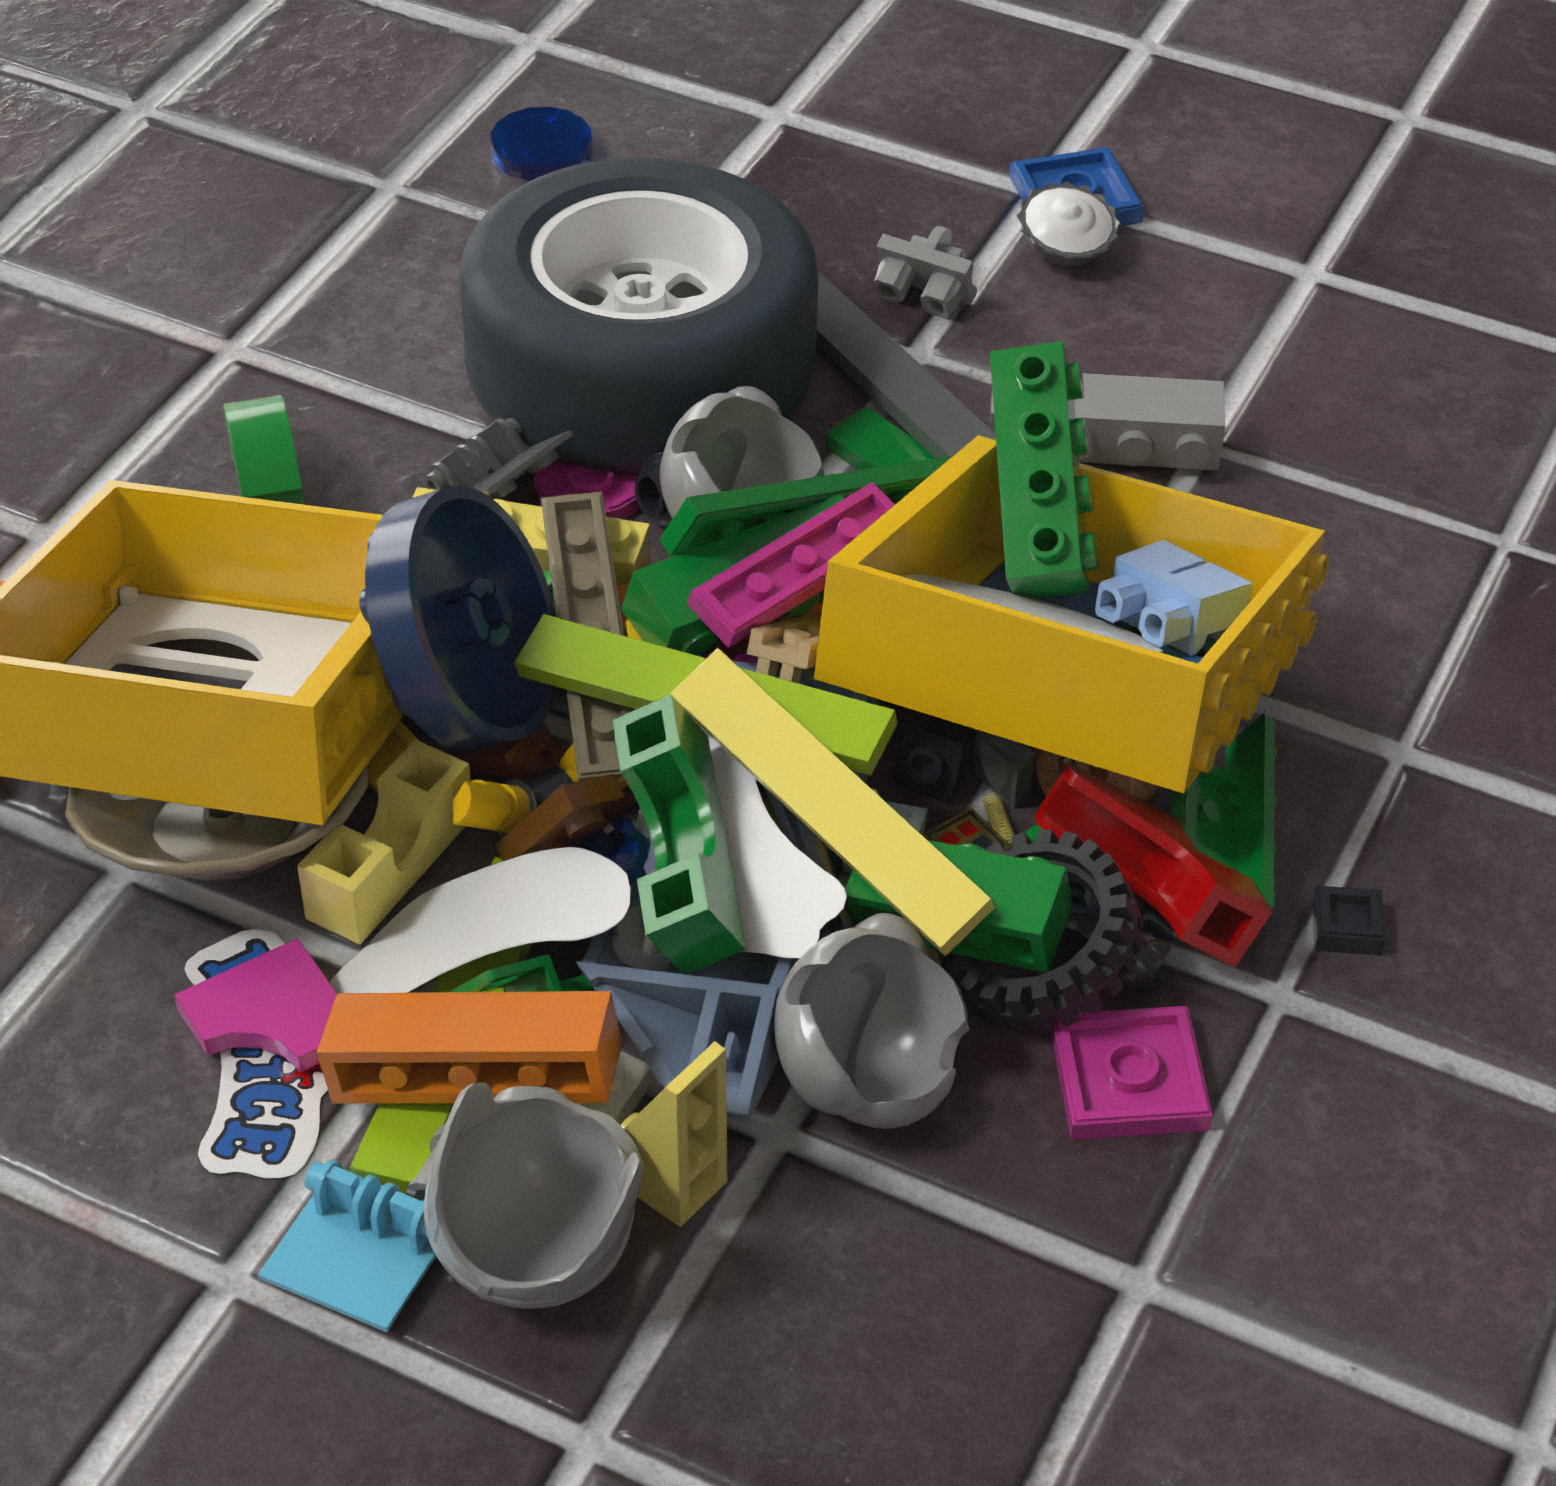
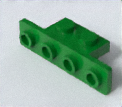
M1261 714L1234 738L1229 747H1226L1225 770L1214 764L1208 774L1200 772L1184 794L1172 790L1171 815L1178 818L1197 851L1252 878L1272 911L1276 901V893L1274 891V856L1276 853L1274 809L1277 802L1275 794V760L1277 749L1275 747V720L1265 714Z

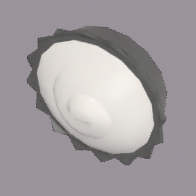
M1068 181L1060 185L1047 182L1042 189H1031L1028 198L1020 201L1021 211L1016 216L1022 225L1021 231L1026 235L1028 245L1032 250L1050 263L1062 266L1084 265L1093 261L1100 253L1108 251L1109 246L1118 240L1116 232L1120 228L1121 223L1115 218L1116 208L1107 205L1104 195L1093 194L1087 185L1076 187Z

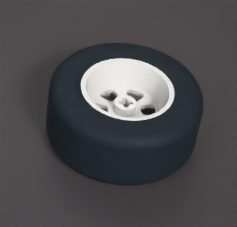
M618 158L578 164L538 177L503 197L479 221L468 238L463 251L459 274L465 366L469 382L478 402L494 421L498 418L504 420L513 418L520 424L523 430V436L520 439L527 447L571 430L573 435L555 448L559 454V458L556 460L597 471L639 474L644 462L656 453L664 452L668 437L686 411L711 394L728 393L730 390L741 386L755 387L770 396L780 407L782 416L788 419L795 412L807 393L816 361L819 271L815 250L809 235L791 211L772 194L742 177L702 164L662 158Z

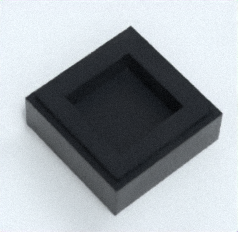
M1315 885L1312 899L1314 951L1382 956L1385 943L1382 890Z

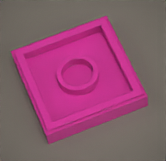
M1188 1006L1097 1011L1093 1015L1089 1012L1077 1013L1079 1022L1068 1027H1064L1058 1016L1052 1017V1031L1050 1032L1071 1140L1210 1131L1213 1114Z

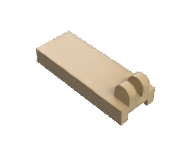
M810 613L752 628L747 654L759 657L756 672L776 677L780 662L782 663L780 679L799 684L802 669L813 668L816 664L821 614Z

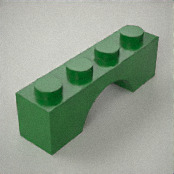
M670 694L612 721L620 772L631 788L644 815L655 854V872L637 879L645 935L683 974L687 975L746 950L709 739L674 696Z

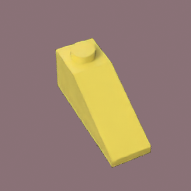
M715 1041L670 1082L640 1113L635 1112L631 1114L621 1124L633 1139L642 1159L643 1174L637 1197L679 1227L686 1223L727 1183L726 1049Z

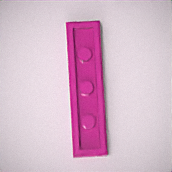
M871 482L690 592L687 605L730 648L751 634L752 628L769 624L825 589L828 561L895 504Z

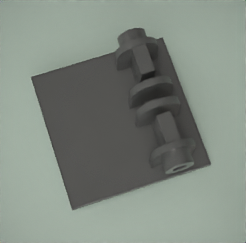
M498 418L481 432L467 439L465 445L457 446L453 452L430 465L428 475L424 477L425 487L427 489L439 490L449 486L461 485L479 490L492 499H501L518 487L515 479L526 472L529 475L534 474L558 459L559 454L555 448L570 438L573 433L571 430H568L526 448L520 439L523 436L520 424L513 418L506 420Z

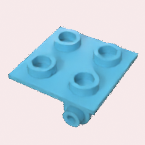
M334 1159L327 1161L325 1164L315 1161L310 1166L304 1182L305 1188L313 1191V1196L260 1270L258 1278L384 1332H388L436 1258L426 1233L424 1200L420 1201L400 1192L398 1185L391 1182L382 1185L380 1184V1179L376 1176L367 1175L364 1178L342 1168L341 1162Z

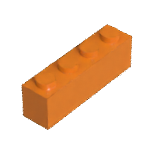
M611 991L337 993L316 1053L332 1104L455 1103L458 1095L465 1087L479 1082H485L489 1085L493 1093V1099L506 1088L536 1086L548 1087L559 1091L575 1103H608L623 1042Z

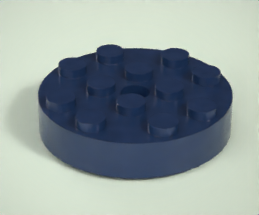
M461 485L449 486L395 504L382 516L374 532L368 538L365 589L362 590L359 598L361 613L370 626L379 661L392 688V698L395 706L402 714L409 715L431 738L450 749L471 752L523 739L531 735L542 725L548 716L555 699L557 687L520 677L514 662L543 614L556 617L546 578L527 538L512 517L496 501L483 492L471 487Z

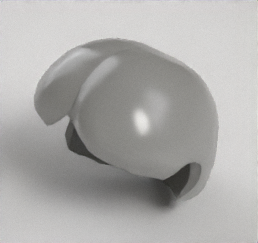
M741 386L730 390L728 393L709 395L694 404L677 422L668 437L661 459L660 486L666 507L673 519L685 499L690 496L825 475L821 457L810 436L799 426L783 417L778 404L765 392L755 387Z
M890 913L875 914L858 923L855 928L834 932L810 947L786 976L776 1001L774 1015L775 1044L781 1065L790 1084L798 1095L817 1111L831 1115H841L850 1122L883 1129L909 1126L925 1118L938 1107L950 1092L956 1075L953 1062L958 1042L969 1031L966 1006L961 991L953 977L928 957L926 941L922 934L903 917Z

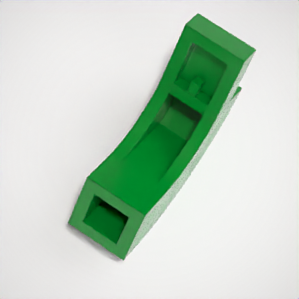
M282 395L223 404V414L232 463L236 469L241 497L304 505L297 457Z

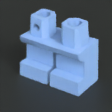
M1163 539L1116 557L1113 578L1104 580L1099 584L1095 611L1097 616L1111 623L1122 620L1138 628L1144 640L1158 647L1169 644L1193 656L1203 647L1207 635L1218 640L1250 603L1253 582L1211 562L1205 564V559Z

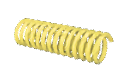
M988 794L983 798L982 802L992 830L1003 842L1007 841L1005 842L1007 846L1004 849L1012 846V843L1009 844L1012 842L1011 836L1015 834L1013 833L1003 801L998 794Z

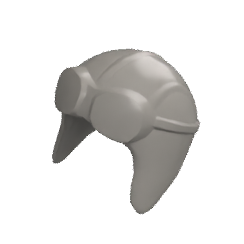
M487 1083L470 1084L460 1092L451 1109L436 1149L432 1172L425 1190L424 1222L431 1248L446 1271L460 1285L483 1300L507 1307L523 1309L553 1307L575 1300L595 1288L613 1271L626 1248L643 1174L639 1150L631 1136L612 1116L602 1111L590 1110L572 1102L569 1097L552 1088L536 1086L511 1087L501 1091L493 1099L492 1090Z

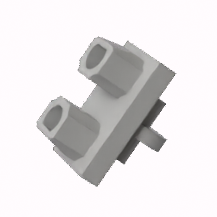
M936 226L928 239L913 235L910 242L882 234L876 246L880 262L874 280L876 292L880 298L898 303L903 301L910 286L924 290L920 297L922 308L929 314L947 319L959 302L971 305L977 294V287L972 284L973 262L964 259L965 250L951 246L952 233L950 229Z

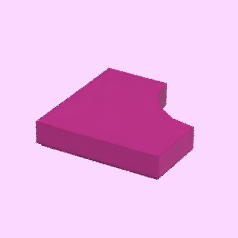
M298 938L174 994L178 1012L206 1055L231 1048H261L285 1057L300 1072L320 1064L316 1052L337 995Z

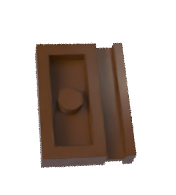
M613 773L565 784L495 845L503 861L543 850L565 847L581 848L637 800L623 775L616 779Z

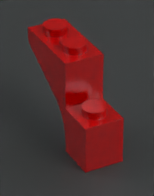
M1067 763L1034 815L1036 823L1043 830H1052L1059 841L1064 831L1077 834L1083 844L1087 839L1098 844L1104 854L1108 852L1116 862L1131 890L1151 904L1168 921L1179 940L1234 967L1237 966L1272 913L1252 878L1197 851L1178 818L1070 763Z

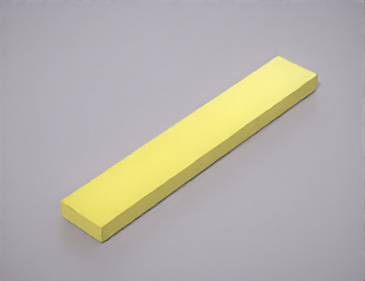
M718 648L670 693L698 725L897 912L909 921L944 956L956 947L995 909L989 896Z

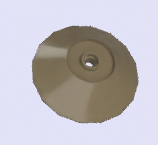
M368 764L324 825L146 798L119 800L107 792L68 787L65 817L87 849L127 869L212 882L241 879L264 871L298 854L343 824L368 788Z

